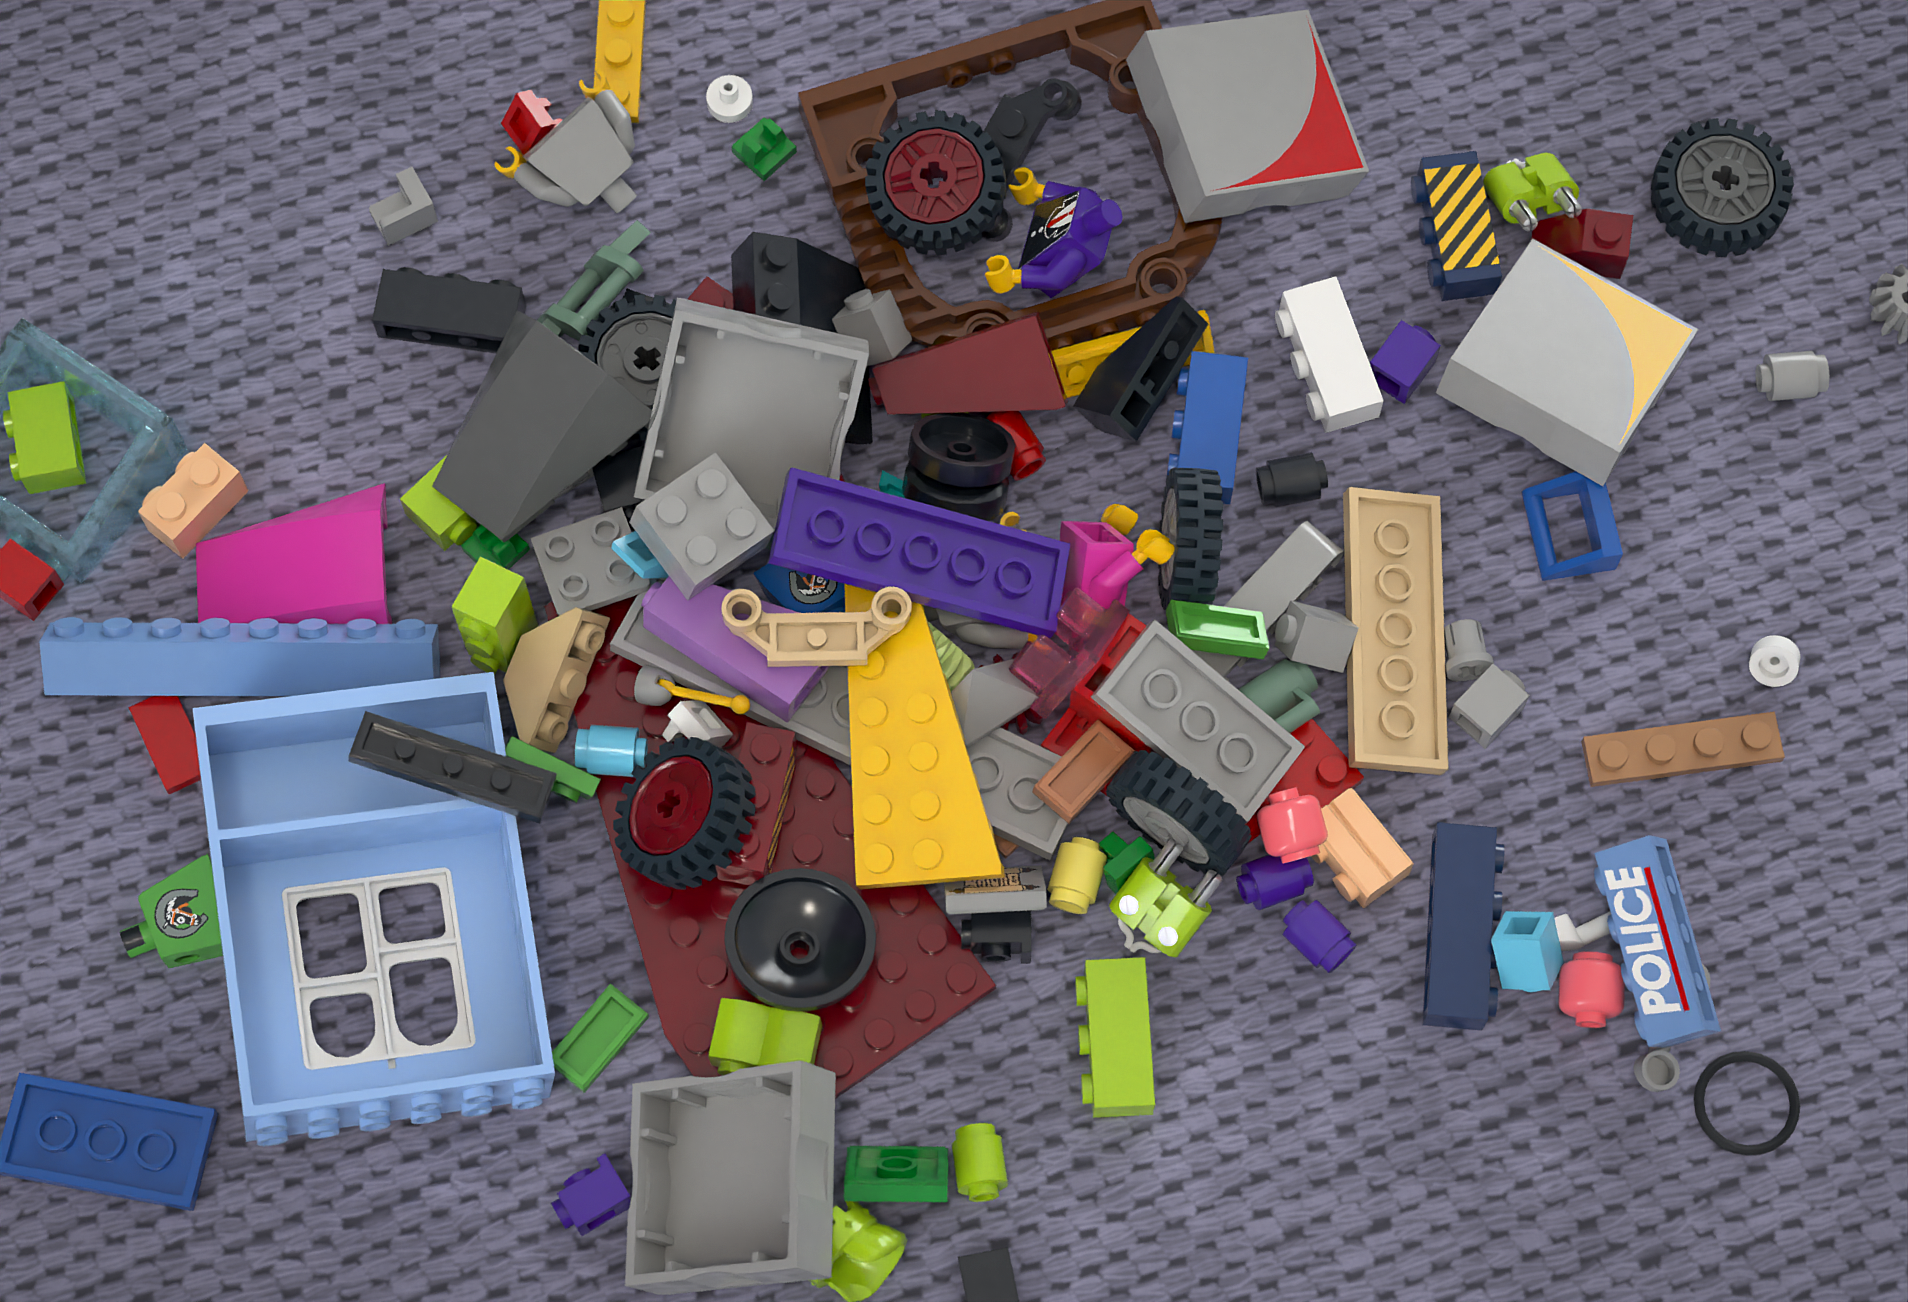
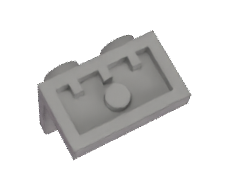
M622 507L530 538L544 582L546 581L558 616L575 607L591 611L647 592L650 589L649 578L642 579L611 549L613 541L632 533Z

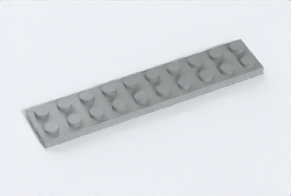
M649 578L652 586L655 582L663 584L667 578ZM647 592L637 595L610 643V651L641 666L649 665L666 671L674 678L675 682L689 689L731 698L737 695H745L643 627L644 607L641 606V603ZM830 666L788 723L746 696L750 700V709L744 715L769 727L795 731L796 740L851 765L848 666ZM999 727L967 748L993 833L1043 858L1051 860L1069 823L1033 794L1032 791L1036 783L1062 756Z

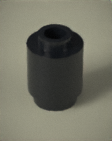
M1312 452L1266 461V466L1256 468L1257 486L1263 505L1274 503L1275 507L1321 499V489L1328 488V477L1324 461H1315Z

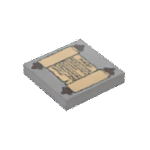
M1041 865L1004 867L1005 878L945 882L946 913L965 914L1044 910V908H1047V900Z

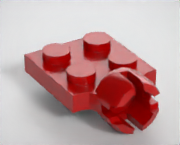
M1311 719L1290 733L1305 748L1270 794L1297 787L1299 796H1315L1322 809L1349 788H1356L1362 783L1364 776L1357 768L1349 767V759L1317 723ZM1268 796L1245 824L1251 831L1249 842L1261 834L1256 815L1262 807L1270 805Z

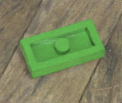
M513 736L506 742V757L557 773L552 789L554 794L574 803H577L580 796L587 800L593 797L601 779Z

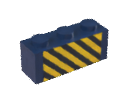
M1477 151L1422 157L1417 175L1411 177V192L1414 203H1422L1425 217L1419 219V232L1422 244L1431 246L1433 259H1429L1427 263L1430 286L1439 287L1441 301L1494 295L1499 288L1502 273Z

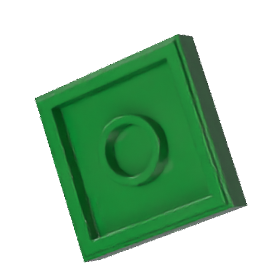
M946 1146L847 1147L844 1201L948 1202V1148Z

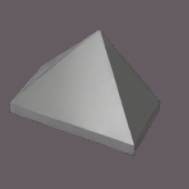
M1014 659L973 669L951 692L965 738L966 748L1041 701L1040 694Z

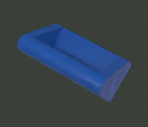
M1575 471L1522 491L1542 581L1616 570L1623 552L1606 483L1602 486ZM1579 494L1592 552L1557 563L1543 499Z

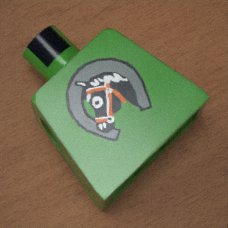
M206 854L142 892L138 896V900L146 920L119 931L130 958L157 948L162 961L168 968L223 956L212 865L209 855Z

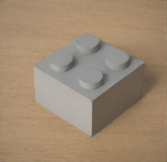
M716 452L638 504L629 522L687 601L764 549L774 533V529Z

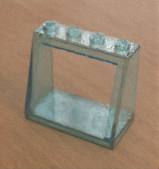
M21 318L0 347V418L3 416V411L8 410L10 407L8 392L25 389L35 376L40 374L52 383L65 381L75 399L135 438L69 542L0 495V528L8 533L4 539L8 541L11 538L29 552L33 550L45 559L44 562L56 570L62 581L71 576L83 584L138 517V511L142 507L146 495L153 488L163 486L175 472L178 463L189 451L173 418L24 318Z

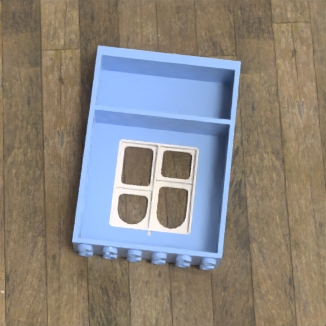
M494 672L193 708L196 745L246 1142L257 1140V1145L272 1146L288 1141L289 1135L308 1133L309 1138L313 1139L327 1138L339 1134V1128L360 1125L361 1131H376L389 1127L391 1125L390 1121L411 1118V1123L424 1124L441 1119V1113L461 1111L462 1116L466 1117L479 1116L491 1112L492 1106L511 1103L513 1109H528L541 1105L542 1099L550 1097L555 1070L516 816L348 762V756L365 711L506 757ZM426 883L437 885L441 894L446 928L445 933L441 937L396 944L387 942L383 934L378 899L380 892L388 888ZM342 894L354 895L359 902L367 960L366 968L362 972L316 979L308 977L304 971L296 906L305 899ZM444 958L449 961L452 969L458 1011L457 1025L453 1033L443 1042L432 1046L417 1045L407 1040L397 1026L389 970L396 964ZM359 993L369 995L372 999L375 1018V1035L370 1045L360 1054L351 1057H335L324 1052L316 1043L312 1032L309 1010L311 1003L317 999Z

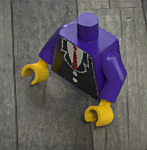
M1018 168L1014 171V175L1022 185H1008L1016 201L1021 205H1030L1037 201L1038 198H1041L1042 202L1035 205L1018 269H1012L1006 256L996 255L987 260L989 272L985 273V277L990 288L996 293L1008 292L1015 284H1021L1022 289H1039L1050 298H1053L1102 262L1106 254L1112 228L1122 222V211L1116 202L1111 199L1101 200L1100 196L1091 189L1047 181L1046 185L1038 184L1029 168Z

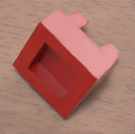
M532 90L516 93L501 122L523 155L562 121V118L553 120L550 117L548 110L551 103L547 98H537Z

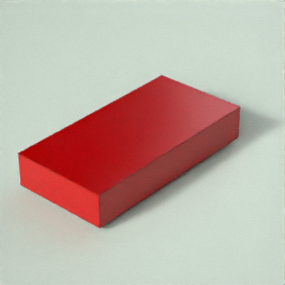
M152 696L128 707L167 793L172 794L200 781L196 736L179 697Z

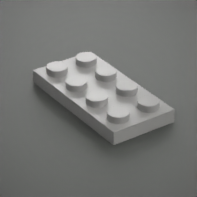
M1155 619L1148 623L1091 696L1095 702L1163 759L1167 757L1175 761L1178 768L1184 766L1192 771L1193 777L1196 779L1200 777L1206 781L1209 789L1217 790L1224 796L1223 801L1231 803L1237 809L1236 814L1243 816L1246 823L1305 748L1301 742Z

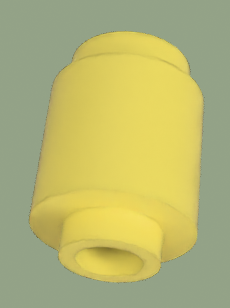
M1073 837L1071 842L1060 844L1048 885V891L1051 893L1049 903L1052 906L1075 914H1086L1089 904L1095 903L1104 873L1103 866L1106 865L1108 858L1100 851L1097 842L1087 838Z

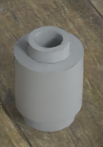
M1813 351L1766 354L1763 364H1757L1755 379L1758 392H1766L1768 401L1815 398L1818 392H1827L1829 387L1827 358L1824 354L1815 355Z

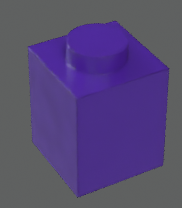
M1401 320L1369 363L1378 387L1405 404L1436 363L1441 345L1435 342L1434 337L1424 328L1410 326Z

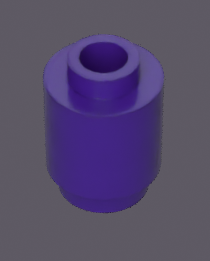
M1266 855L1242 864V875L1236 877L1241 898L1245 904L1253 903L1257 910H1263L1301 896L1306 888L1314 884L1313 873L1307 857L1282 863L1280 856Z
M1304 900L1300 901L1283 919V922L1288 926L1283 936L1316 968L1322 966L1328 973L1333 972L1340 966L1357 946L1349 938L1351 932L1318 900L1313 901L1309 905Z

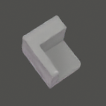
M413 167L396 174L400 187L399 192L369 207L370 214L388 246L438 222L433 202Z

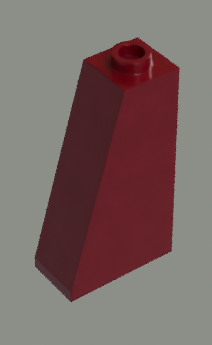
M1039 311L879 363L872 369L875 377L869 378V386L877 406L884 404L887 414L1057 410L1066 407L1068 403Z

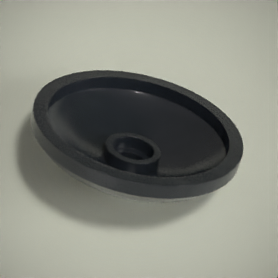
M793 868L781 870L755 881L742 892L732 906L725 927L726 957L732 973L738 982L758 1000L783 1010L812 1011L826 1008L843 1000L865 979L875 954V925L868 906L862 897L841 879L814 869ZM795 948H802L807 951L808 955L804 958H795L790 952Z

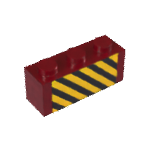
M746 723L738 760L752 777L749 783L755 787L756 796L749 801L756 805L755 815L745 817V820L751 823L752 827L749 835L740 834L737 839L744 843L740 852L737 853L731 850L728 853L732 863L726 869L716 865L719 880L751 885L760 878L771 874L797 754L795 731Z

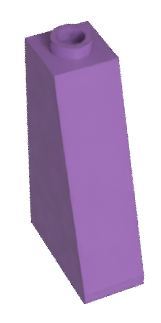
M668 576L663 584L655 582L641 603V606L644 607L643 627L787 723L830 668V666L768 667L767 657L742 637L731 633L722 619V602L725 596L732 590L712 584L687 601L670 576ZM760 600L762 611L765 613H799ZM741 613L736 615L734 618H736L737 620H746L750 616Z

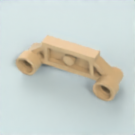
M891 586L885 587L875 594L872 600V608L867 612L765 613L762 611L760 599L755 593L747 589H736L725 596L721 609L722 619L731 633L742 637L767 657L768 667L867 665V655L890 636L903 629L910 619L912 604L909 595L904 590ZM888 611H894L898 614V616L895 618H888L884 615V613ZM741 613L750 616L746 620H737L736 618H734L736 615Z

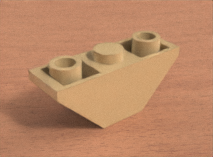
M575 607L521 635L503 679L521 741L540 750L553 753L557 751L560 742L567 733L568 722L578 697L585 689L586 677L595 655L604 642L605 630L610 621L609 617Z

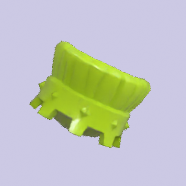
M845 1201L848 1206L847 1212H844L837 1205L833 1208L832 1278L809 1281L818 1288L829 1285L847 1302H861L874 1294L894 1269L904 1252L907 1238L904 1233L893 1227L879 1224L877 1218L870 1214L868 1209L863 1208L858 1201Z

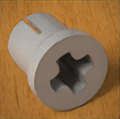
M1464 619L1455 621L1444 628V640L1448 655L1445 670L1448 679L1455 682L1475 680L1494 664L1492 655L1486 651L1480 622Z

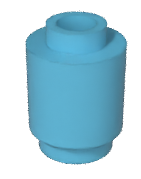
M591 725L590 729H578L575 744V767L587 769L589 774L634 777L631 772L637 765L642 768L646 767L644 757L648 755V739L639 738V728Z

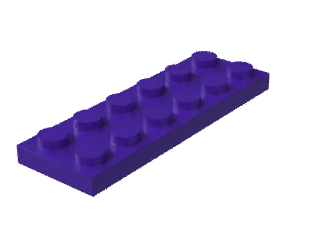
M790 467L785 477L768 563L878 592L885 587H898L909 595L911 602L1051 638L1057 629L1070 543Z

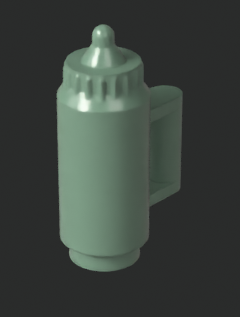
M1283 659L1238 689L1289 733L1320 714L1318 705L1311 698V693L1318 689V683L1310 668L1304 663Z

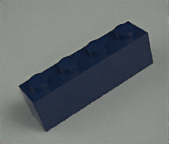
M1437 822L1432 834L1422 1025L1482 1031L1488 1021V1017L1496 1016L1498 988L1490 987V969H1497V963L1491 938L1493 921H1500L1502 892L1494 891L1495 873L1502 874L1505 853L1504 844H1496L1497 827Z

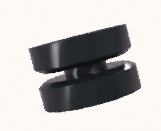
M939 413L922 418L914 424L910 436L908 449L910 460L905 469L902 487L904 498L986 521L993 520L1003 513L1010 483L1008 476L1013 466L1016 449L1012 435L997 423L983 417L965 413Z

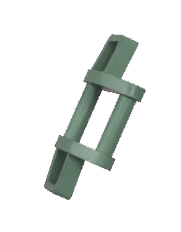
M636 220L609 246L603 245L584 264V273L557 304L553 303L547 308L537 321L559 337L566 334L580 341L582 334L587 336L586 326L592 318L597 320L599 312L606 306H609L629 282L633 283L644 271L642 266L628 254L651 232ZM600 282H602L603 284L587 301V303L581 308V310L578 313H575L577 308L583 303V301L589 296V294L596 288V286Z

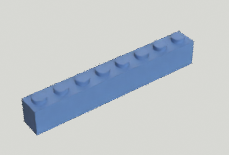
M67 617L50 622L39 641L45 695L297 696L440 678L441 672L438 624H425L422 620L405 619L396 624H376L371 619H355L347 624H327L325 620L317 618L305 619L298 624L278 623L277 620L271 618L256 619L250 623H230L227 619L223 618L206 619L201 623H181L176 618H161L152 623H132L128 618H111L103 623H83V620L80 618Z

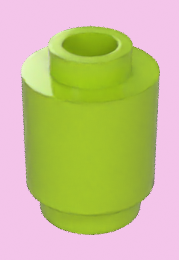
M975 1123L956 1129V1140L952 1143V1153L958 1193L969 1195V1200L972 1202H986L998 1198L999 1191L1008 1186L1002 1138L996 1135L995 1126L989 1123Z

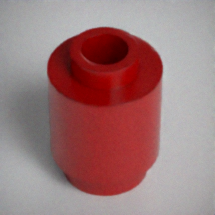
M994 411L985 418L1001 425L1014 439L1016 449L1010 474L1015 481L1029 477L1046 462V458L1042 454L1044 447L1020 411Z

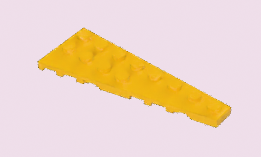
M844 584L845 612H867L872 608V600L877 592ZM911 602V616L908 623L900 632L890 636L867 655V665L848 666L856 886L859 889L1005 878L1004 866L999 857L992 826L981 798L980 787L964 742L965 738L949 685L938 657L934 636L930 630L923 604ZM888 611L884 613V615L888 618H895L898 616V614L894 611Z

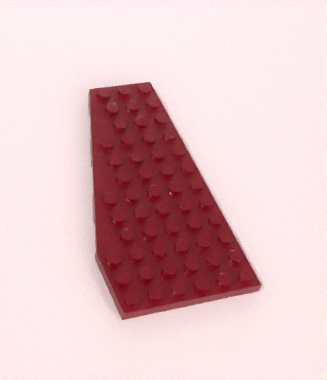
M635 595L591 610V612L609 617L610 621L605 630L604 642L597 651L586 677L585 689L578 697L573 711L578 729H590L591 725L639 728V738L648 739V754L652 751L660 755L659 746L668 742L662 736L671 721L668 714L680 701H690L693 699L673 695L669 702L661 706H650L636 701L634 695L635 682L643 666L610 651V643L637 597ZM553 601L544 606L548 621L558 617ZM675 682V686L687 688V687H685V686H683V685H681V684ZM705 702L733 734L721 749L736 759L739 758L746 723L767 726L744 714H737L729 707ZM796 740L797 754L771 873L786 869L805 868L822 871L841 879L862 897L872 915L876 931L873 962L862 983L850 995L836 1004L818 1010L802 1011L820 1016L822 1029L814 1065L836 1073V1099L994 991L996 984L970 949H961V936L923 884L859 889L856 886L852 786L828 754ZM591 774L601 779L596 788V793L665 1038L692 1076L703 1078L723 1076L718 1073L717 1066L711 1065L708 1057L721 998L743 1000L773 1007L758 1000L743 988L732 973L725 952V927L728 915L738 897L750 885L719 880L717 876L711 881L702 878V885L695 888L686 886V889H675L659 884L631 868L620 856L622 850L616 847L614 838L620 834L613 830V821L623 817L615 812L617 801H626L627 795L621 792L625 782L633 785L636 778ZM795 948L790 952L795 958H804L808 955L807 951L802 948Z

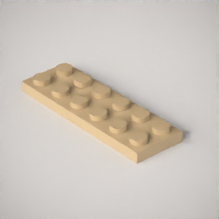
M1349 487L1343 493L1346 617L1359 628L1347 660L1349 767L1442 775L1448 770L1440 496Z

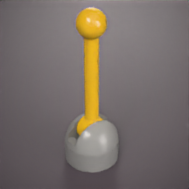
M644 665L636 678L634 695L636 701L641 704L661 706L669 702L674 695L731 707L737 714H745L750 709V700L745 695H737L731 698L675 686L674 678L669 673L653 666Z

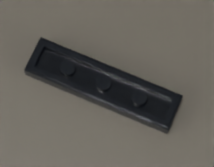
M367 711L364 713L348 756V762L539 824L541 823L557 776L555 772Z

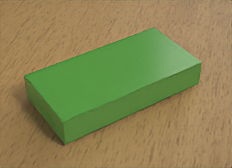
M1170 600L1166 617L1169 632L1189 649L1256 659L1265 658L1269 650V643L1263 612Z
M610 984L552 1051L554 1069L585 1093L649 1018V1014Z

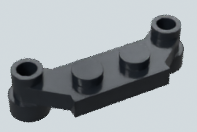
M1052 78L1046 80L1042 86L1013 98L1006 94L1002 97L983 132H987L990 135L995 146L998 148L1004 164L1007 190L1009 188L1008 185H1011L1015 178L1014 171L1023 164L1046 121L1051 117L1058 121H1067L1075 117L1080 111L1082 104L1081 95L1071 83ZM1062 92V96L1057 101H1053L1054 95ZM1003 208L1000 216L996 215L995 225L990 232L986 230L982 232L983 239L997 242L1005 239L1010 234L1013 222L1010 213L1005 208Z

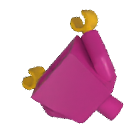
M1109 505L1102 514V522L1061 521L1060 541L1070 543L1061 602L1075 614L1073 635L1075 637L1100 639L1102 636L1103 616L1119 617L1123 614L1128 582L1144 569L1141 564L1147 558H1150L1161 565L1167 562L1174 553L1175 547L1169 542V538L1153 529L1145 530L1140 535L1136 545L1137 550L1133 552L1134 544L1125 535L1136 524L1138 514L1125 505Z

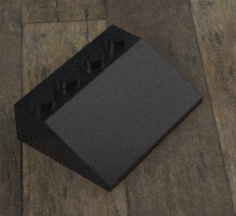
M752 232L731 255L733 310L838 333L832 318L846 306L844 300L847 297L865 290L858 267L797 238ZM866 366L854 420L847 431L845 443L858 445L873 443L869 366Z

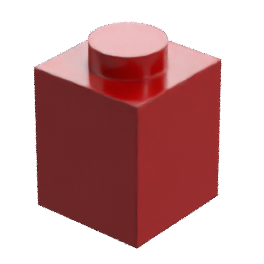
M10 538L0 548V598L34 621L64 586V583L54 568Z

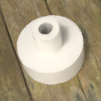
M726 75L715 79L708 87L706 93L709 112L713 117L722 122L731 123L742 120L749 114L753 105L752 91L749 84L738 76Z
M1776 635L1764 637L1757 641L1752 648L1749 661L1750 672L1757 681L1771 687L1784 686L1793 681L1798 673L1800 664L1799 649L1791 640Z

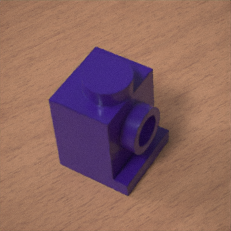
M605 1153L596 1158L600 1168L591 1172L590 1168H586L570 1176L563 1183L565 1189L557 1193L559 1198L551 1203L564 1228L568 1229L575 1225L581 1237L630 1208L631 1197Z

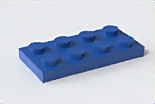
M19 1072L0 1141V1175L194 1211L219 1113L213 1108Z

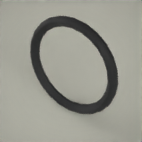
M1742 1051L1720 1056L1711 1062L1701 1073L1694 1092L1695 1114L1701 1128L1713 1142L1732 1153L1750 1156L1771 1152L1788 1140L1799 1120V1093L1793 1079L1775 1060L1760 1053ZM1746 1061L1757 1063L1771 1070L1784 1084L1789 1097V1116L1784 1128L1771 1140L1759 1145L1738 1144L1726 1139L1710 1123L1705 1111V1090L1712 1076L1726 1065Z

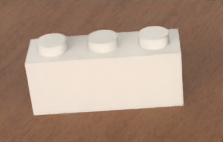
M1337 277L1284 291L1278 311H1275L1276 324L1281 337H1290L1295 351L1290 353L1292 367L1297 379H1306L1310 393L1306 394V403L1313 421L1321 419L1325 433L1378 418L1384 400Z

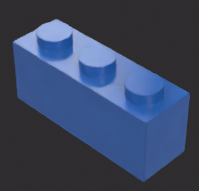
M1192 351L1189 368L1182 367L1179 372L1177 395L1186 396L1184 411L1175 410L1171 438L1181 439L1179 454H1169L1167 475H1169V471L1172 468L1217 470L1221 479L1220 486H1222L1221 501H1223V504H1230L1234 487L1248 357Z

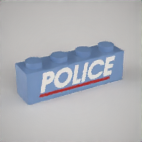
M1648 835L1594 853L1598 865L1594 869L1595 881L1601 894L1606 896L1611 911V915L1607 918L1608 928L1614 941L1617 944L1620 943L1625 961L1621 964V974L1627 989L1633 992L1638 1011L1634 1014V1020L1641 1038L1647 1040V1044L1650 1047L1667 1048L1720 1032V1025L1667 839Z

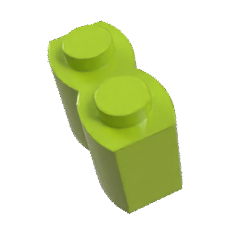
M721 998L708 1055L710 1063L718 1067L720 1075H727L742 1068L793 1061H804L814 1065L822 1029L820 1016L802 1011H789L743 1000Z

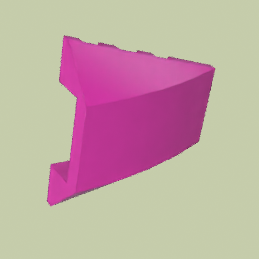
M385 483L196 543L198 623L211 618L227 619L230 623H250L256 619L271 618L277 620L278 623L298 624L305 619L317 618L325 620L327 624H347L355 619H371L376 624H392V618L387 608L383 529L388 528Z

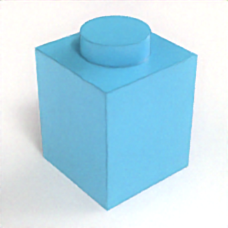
M1505 911L1491 938L1502 989H1520L1526 992L1550 990L1564 963L1553 912Z

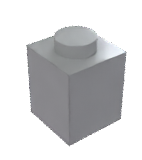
M870 289L856 292L844 300L846 306L832 318L838 334L868 340L869 357L866 366L894 359L913 340L904 325V319L890 289L872 294Z
M1290 600L1286 614L1279 618L1276 625L1275 646L1291 661L1343 673L1359 628L1342 613Z
M1492 664L1454 703L1449 718L1486 749L1524 709L1530 695L1525 692L1523 682L1515 674L1508 670H1503L1502 672Z

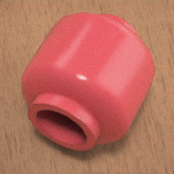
M1297 787L1269 794L1270 805L1262 807L1256 815L1267 854L1274 857L1280 856L1282 863L1319 854V845L1327 840L1328 832L1318 799L1313 795L1299 796Z
M1578 952L1573 954L1572 961L1563 964L1559 972L1558 1005L1563 1013L1576 1018L1575 1024L1577 1026L1585 1028L1605 1027L1606 1019L1616 1017L1623 1011L1625 983L1621 974V966L1613 962V956L1601 952Z

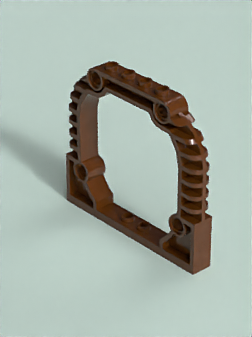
M1103 0L798 92L799 113L831 201L837 209L865 289H870L872 294L891 290L904 319V325L910 333L913 342L930 347L1039 311L1051 350L1053 351L1120 333L1135 327H1142L1176 296L1185 299L1186 285L1201 271L1214 250L1221 230L1222 217L1184 222L1164 166L1160 140L1146 116L1137 88L1130 89L1122 85L1125 82H1134L1126 59L1144 32L1162 29L1151 0ZM1065 49L1071 65L1085 69L1108 83V99L1115 109L1122 113H1136L1138 115L1172 198L1176 220L1172 236L1167 242L1151 246L1139 252L1129 264L1126 277L1017 311L1011 310L1003 303L991 300L973 301L954 307L924 287L910 265L904 247L900 246L895 238L892 240L885 233L882 226L879 225L868 201L865 186L867 171L860 164L868 161V158L872 159V149L877 141L880 143L884 141L883 133L893 125L898 117V99L947 85L949 88H959L968 84L974 76L987 72L993 75L1005 74L1011 71L1016 66V63ZM1157 284H1165L1171 287L1173 291L1162 294L1153 290L1152 287Z

